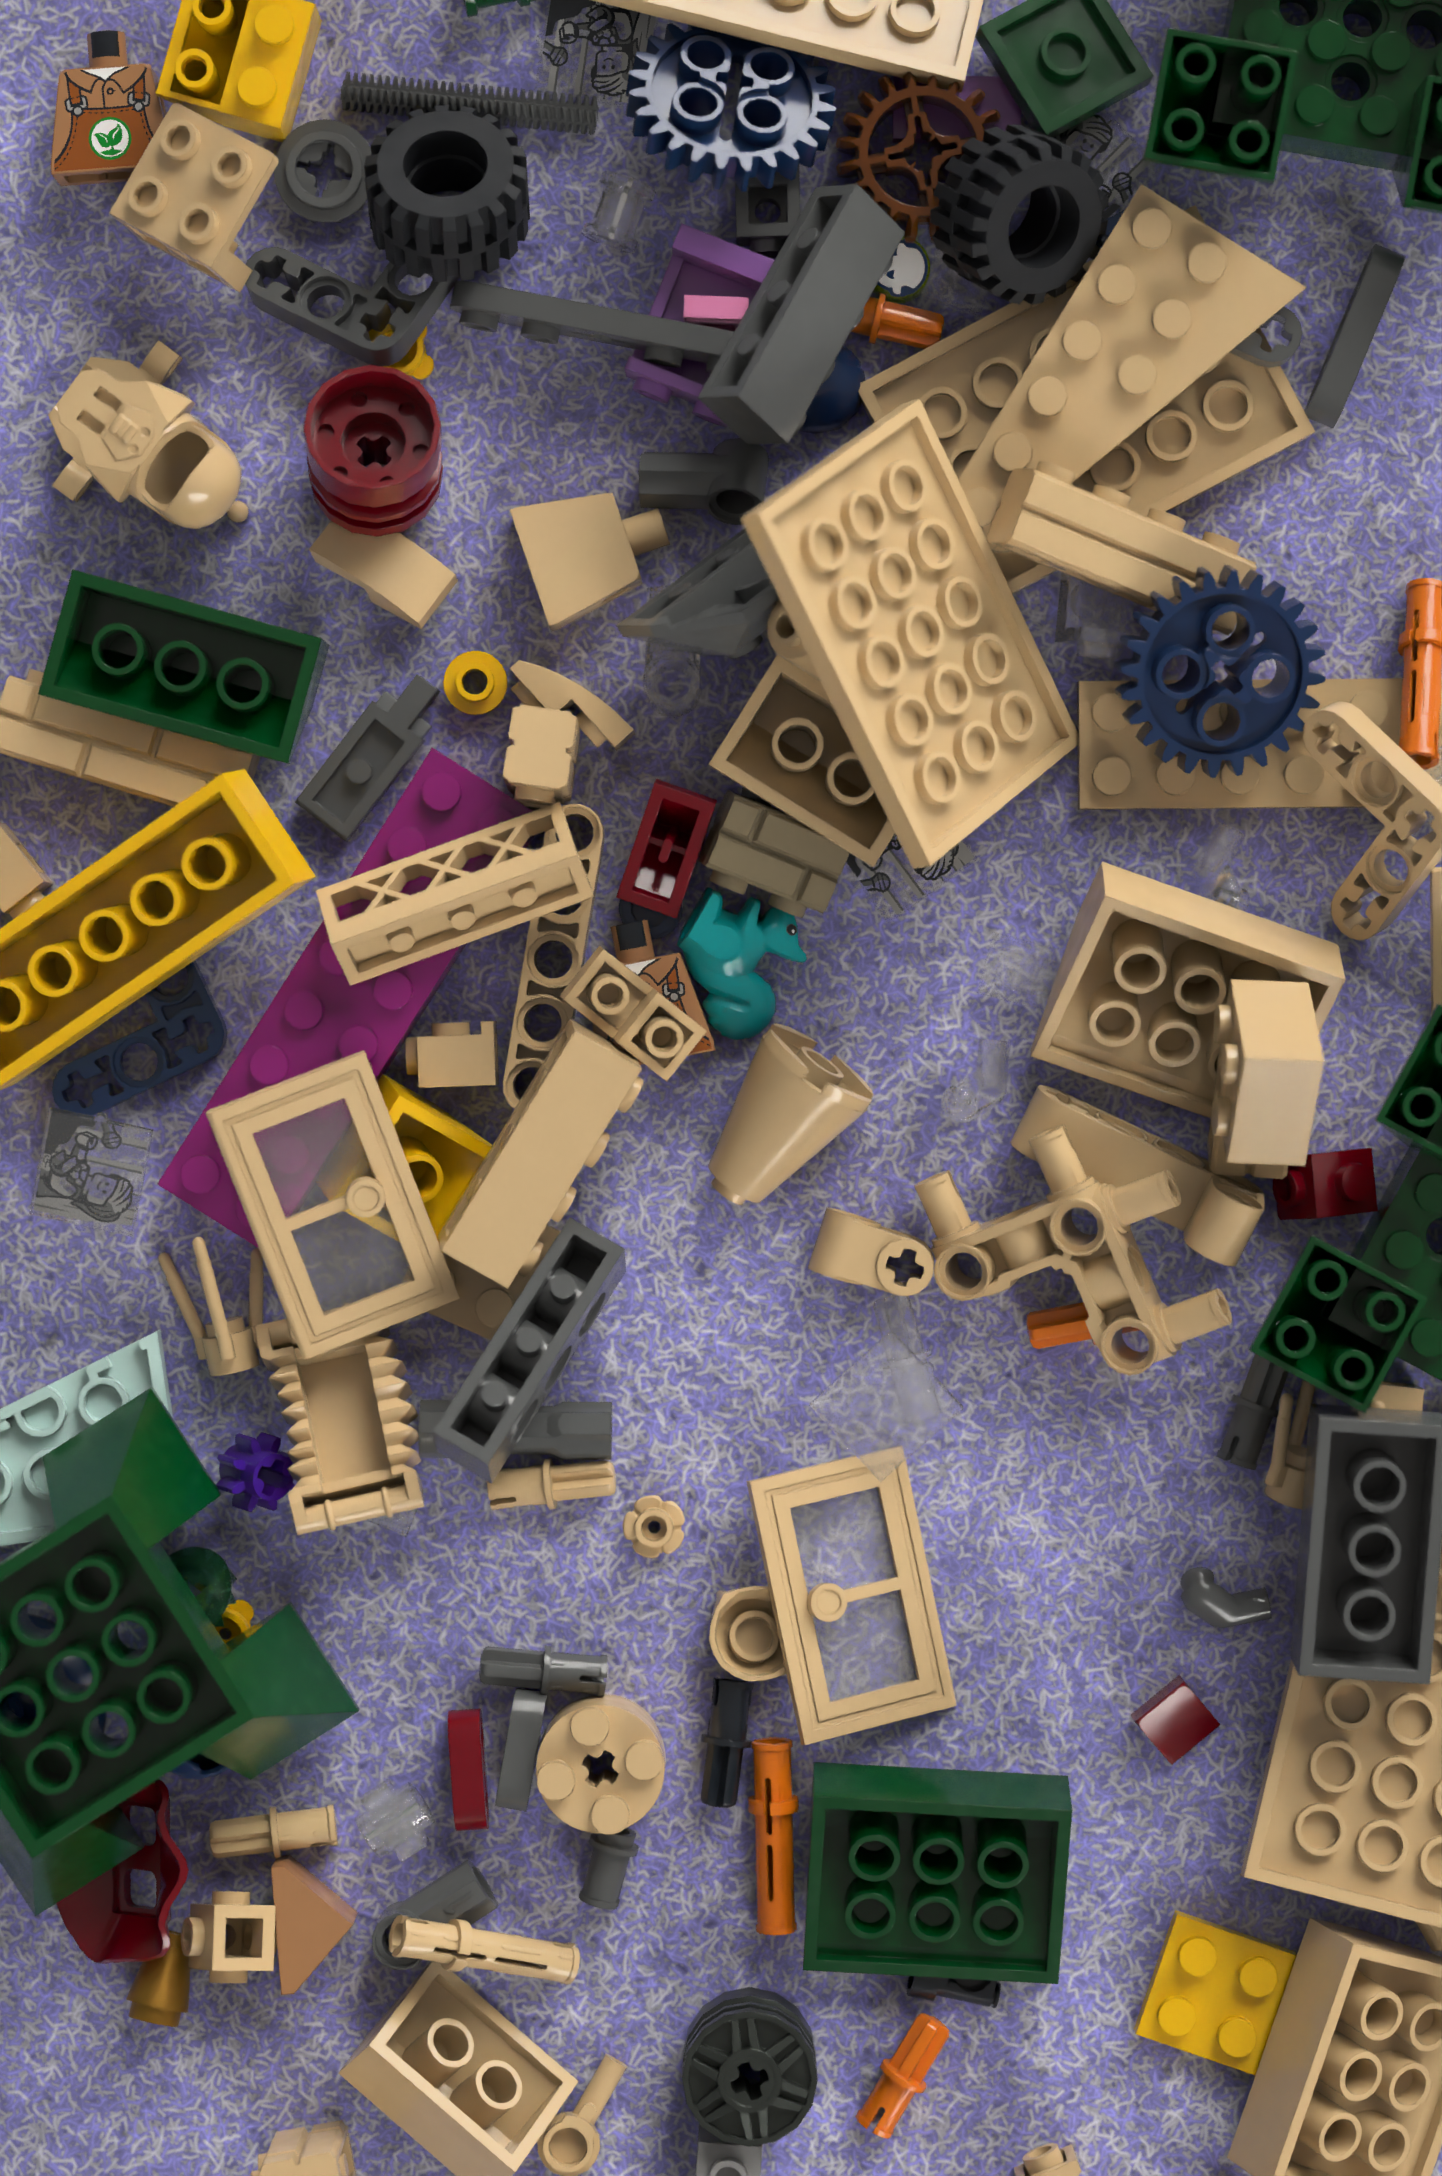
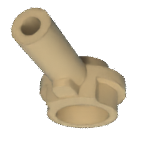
M605 2054L574 2110L556 2114L537 2141L538 2154L542 2163L551 2172L561 2176H577L589 2170L596 2162L600 2151V2135L595 2127V2123L627 2069V2065L613 2056Z

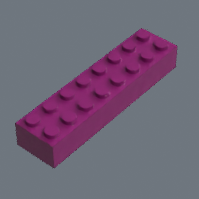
M431 748L351 877L532 812V810L439 751ZM535 835L528 838L523 848H528ZM481 854L470 858L461 870L473 873L487 868L494 856ZM421 876L410 880L400 893L413 895L424 891L433 879ZM361 898L336 907L340 921L364 913L372 901ZM323 920L157 1184L259 1248L205 1112L362 1050L365 1051L375 1079L378 1082L382 1074H385L405 1043L406 1037L412 1032L466 944L350 986L330 944ZM345 1099L253 1133L286 1218L297 1214L316 1184L319 1174L353 1122Z

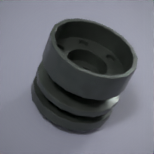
M752 1987L726 1991L701 2008L688 2027L682 2067V2082L686 2103L701 2127L724 2142L750 2147L776 2142L799 2126L813 2105L818 2081L812 2030L799 2009L776 1992ZM749 2062L754 2071L760 2070V2082L750 2085L746 2076L739 2077V2065Z

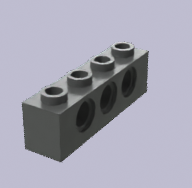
M569 1217L432 1431L437 1452L491 1484L493 1483L626 1272L624 1248Z

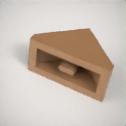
M281 1855V1858H276L271 1866L273 1899L274 1905H276L275 1924L281 1995L295 1994L353 1926L358 1912L291 1855Z

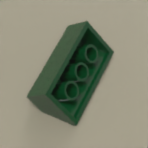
M72 569L38 694L289 764L312 710L330 645L319 637Z

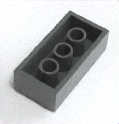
M1310 1404L1290 1655L1299 1675L1430 1684L1442 1545V1414L1440 1412L1368 1408L1366 1413H1363L1352 1406Z

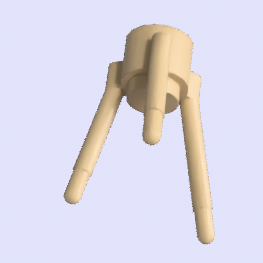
M195 1237L192 1245L212 1321L205 1324V1328L170 1255L166 1252L161 1253L158 1256V1261L192 1334L198 1360H207L210 1376L233 1374L260 1365L256 1350L258 1342L255 1325L263 1324L264 1273L263 1257L260 1249L254 1248L251 1251L249 1320L247 1327L244 1325L242 1316L225 1317L211 1260L202 1237Z
M1302 1380L1292 1425L1293 1396L1289 1393H1284L1280 1398L1272 1458L1264 1481L1266 1483L1264 1492L1269 1498L1285 1506L1301 1510L1307 1448L1301 1447L1310 1412V1404H1312L1316 1387ZM1375 1401L1370 1408L1385 1409V1405L1382 1401Z

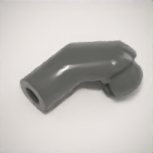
M1205 1567L1189 1569L1181 1577L1180 1583L1184 1591L1180 1597L1186 1609L1213 1627L1227 1628L1272 1619L1266 1588L1230 1594L1214 1583L1213 1572Z

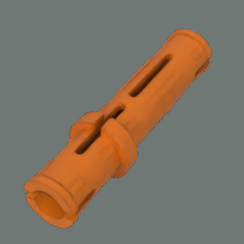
M1418 578L1406 585L1405 631L1398 638V652L1403 656L1399 747L1422 769H1429L1438 765L1440 757L1438 751L1442 687V581L1434 578Z
M766 1737L755 1739L751 1742L754 1764V1795L748 1798V1812L755 1815L756 1932L764 1935H786L797 1930V1923L795 1922L793 1814L799 1811V1797L792 1794L791 1748L793 1747V1740L781 1737Z

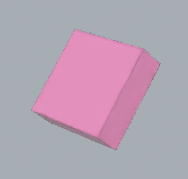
M684 295L683 320L687 323L735 332L749 307V297Z

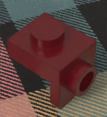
M1372 1148L1307 1154L1305 1166L1288 1165L1287 1176L1283 1179H1273V1194L1280 1220L1318 1219L1378 1211Z

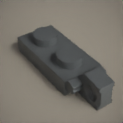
M417 674L398 699L385 691L377 702L372 701L299 795L295 803L344 841L348 842L425 742L423 738L432 726L421 717L439 695L440 691L438 688Z

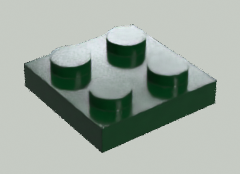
M1027 0L979 26L975 35L978 43L1031 128L1051 138L1148 86L1154 76L1107 0Z

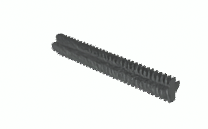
M346 72L345 80H343V85L341 86L342 109L344 111H347L350 107L351 111L355 112L358 108L359 112H364L366 108L367 113H372L374 109V113L379 114L382 109V114L387 115L390 109V115H396L398 110V115L403 116L406 110V116L408 117L409 112L422 109L425 114L435 112V106L449 105V111H460L462 106L475 108L478 117L482 118L490 114L501 120V126H507L509 120L510 127H514L517 121V127L522 128L525 121V128L530 129L533 122V129H538L541 122V130H546L549 123V130L554 131L557 123L558 132H562L565 125V132L569 133L573 126V133H578L581 128V134H586L587 129H589L590 135L595 133L598 121L599 107L596 96L592 97L591 104H589L588 95L584 96L583 103H581L580 94H577L575 102H573V95L569 94L567 102H565L564 93L560 94V99L557 101L556 92H553L552 98L549 100L548 91H545L544 98L542 99L541 91L538 90L534 99L533 90H529L528 97L526 98L525 89H521L520 96L518 97L517 88H513L512 96H510L508 87L505 88L504 95H502L501 87H497L496 95H494L493 86H489L488 94H486L485 85H481L480 93H478L477 84L473 85L472 92H470L468 83L465 84L463 92L461 83H457L456 91H454L453 82L449 83L448 90H446L445 81L441 82V87L438 89L437 80H434L433 86L430 88V82L427 79L424 88H422L421 79H418L417 85L414 87L413 78H410L409 85L406 86L405 77H402L401 84L398 85V78L394 76L393 84L391 85L389 76H386L385 83L382 84L381 75H378L377 83H374L373 74H370L369 82H366V74L362 73L361 81H358V73L356 72L354 73L353 81L350 80V72Z

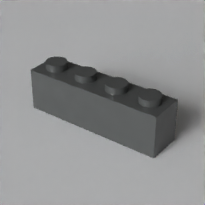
M858 184L816 187L698 396V399L747 445L789 444L791 438L798 433L805 422L806 411L818 389L832 374L835 367V359L849 333L862 320L864 306L875 286L892 265L893 254L905 232Z

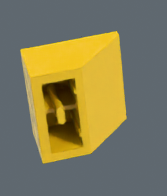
M182 0L156 95L171 103H179L225 127L283 142L292 131L322 23L316 4L304 0Z

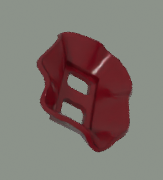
M157 1779L118 1804L129 1822L132 1806L148 1807L154 1811L156 1827L154 1844L144 1843L143 1849L57 1902V1907L66 1929L75 1939L80 1950L96 1963L147 1962L164 1956L170 1949V1934L167 1924L171 1920V1905L185 1884L189 1870L185 1857L170 1836L169 1791L165 1783L160 1779ZM132 1869L150 1871L155 1875V1907L136 1905L132 1901Z

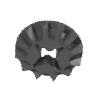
M327 119L307 122L294 129L286 137V140L284 139L277 151L276 157L279 162L274 170L277 190L291 211L312 223H341L346 217L356 211L363 210L367 201L364 166L366 156L371 155V148L357 130L345 123ZM334 147L333 156L336 169L343 172L351 180L343 178L341 181L331 180L327 190L323 189L322 197H318L319 191L317 189L316 177L308 173L306 169L300 168V165L306 167L322 165L325 156H329L330 148Z

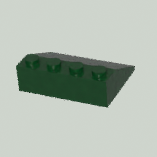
M814 1762L803 1970L1058 1984L1072 1821V1803L1068 1776Z

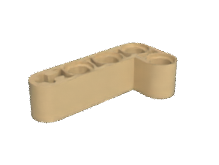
M1039 1085L1010 1142L1017 1151L1038 1162L1028 1140L1046 1130L1065 1124L1086 1177L1093 1175L1094 1179L1099 1180L1100 1184H1113L1118 1188L1168 1169L1173 1175L1180 1191L1181 1204L1155 1214L1153 1217L1182 1230L1185 1243L1200 1255L1222 1265L1231 1267L1237 1265L1265 1210L1262 1189L1242 1176L1216 1175L1210 1171L1209 1160L1063 1091L1046 1085Z

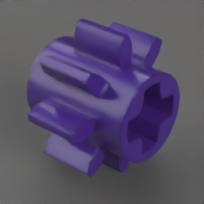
M261 1432L255 1439L238 1433L235 1435L236 1444L228 1448L224 1454H218L217 1459L220 1462L219 1475L221 1479L217 1482L216 1486L219 1490L234 1494L232 1498L233 1507L252 1512L257 1505L275 1511L277 1509V1500L284 1497L295 1486L293 1478L287 1470L293 1465V1462L287 1453L278 1451L281 1445V1438Z

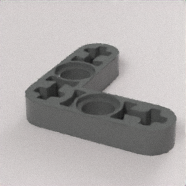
M270 247L255 252L247 260L246 265L253 271L245 285L254 305L263 312L367 364L390 366L399 362L409 352L454 287L455 281H458L460 275L448 276L447 282L433 281L432 277L430 287L418 295H407L398 290L400 281L408 275L406 264L395 267L389 262L371 289L367 290L289 250ZM282 272L284 273L289 287L273 281L265 288L263 279L266 276L276 279ZM291 289L298 292L296 295V300L294 299ZM325 295H335L344 300L342 310L330 318H319L310 313L313 303ZM388 303L396 309L393 314H391ZM387 324H390L393 333L390 337L379 335L374 342L371 341L368 333L371 329L381 332L386 328Z

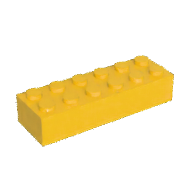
M245 769L220 774L0 928V1090L13 1086L316 877Z

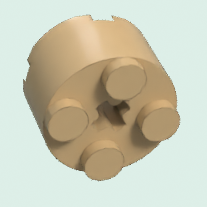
M614 1694L585 1697L567 1704L559 1710L549 1722L543 1734L536 1761L537 1787L549 1809L560 1820L573 1828L589 1833H603L605 1835L621 1832L642 1819L658 1799L665 1773V1746L654 1719L637 1703ZM604 1751L613 1755L611 1767L614 1769V1772L605 1769L600 1775H596L590 1771L591 1760L587 1757L588 1754L599 1758Z

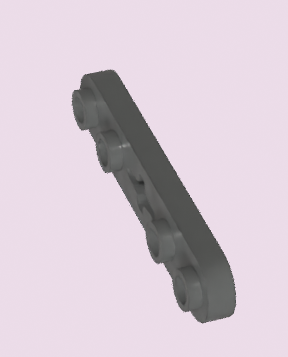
M455 281L450 309L461 314L459 323L472 329L497 332L498 323L522 327L521 336L538 342L558 344L559 335L642 350L645 351L644 360L667 367L680 368L683 359L707 363L706 372L712 373L734 334L733 331L470 281Z

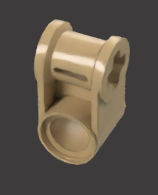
M827 1207L808 1269L847 1283L866 1285L899 1296H911L918 1294L928 1286L933 1277L934 1257L929 1246L915 1236L881 1226L880 1223L850 1212ZM904 1249H911L916 1252L915 1263L923 1266L924 1270L922 1274L911 1273L907 1282H901L895 1279L896 1268L887 1264L889 1256L900 1258Z

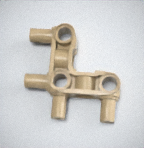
M1065 1124L1046 1130L1028 1140L1051 1191L1046 1195V1199L979 1224L978 1220L971 1222L950 1170L930 1176L914 1185L936 1235L931 1240L933 1244L931 1250L936 1259L934 1275L936 1283L943 1293L952 1299L960 1301L972 1300L1007 1290L1021 1277L1049 1266H1052L1055 1270L1062 1268L1064 1274L1072 1275L1089 1314V1318L1085 1323L1093 1341L1102 1353V1357L1108 1366L1118 1373L1126 1375L1140 1374L1150 1368L1153 1363L1175 1356L1177 1351L1181 1350L1182 1342L1230 1325L1232 1322L1228 1302L1219 1288L1171 1306L1163 1303L1132 1234V1223L1181 1204L1180 1191L1171 1172L1165 1169L1118 1188L1113 1184H1100L1099 1180H1095L1093 1175L1086 1177ZM1073 1208H1083L1094 1215L1098 1224L1097 1234H1085L1075 1227L1071 1217ZM958 1253L971 1254L979 1261L982 1268L981 1278H970L961 1271L957 1261ZM1130 1326L1142 1331L1148 1339L1149 1350L1139 1352L1129 1348L1123 1340L1122 1328Z

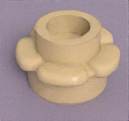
M657 1495L644 1496L634 1503L632 1512L626 1513L622 1525L623 1534L627 1540L632 1541L633 1550L643 1557L656 1558L663 1552L671 1554L680 1547L684 1539V1532L681 1530V1526L685 1522V1517L681 1508L675 1502L670 1500L662 1501ZM657 1521L660 1524L661 1528L657 1533L649 1531L648 1525L650 1522Z

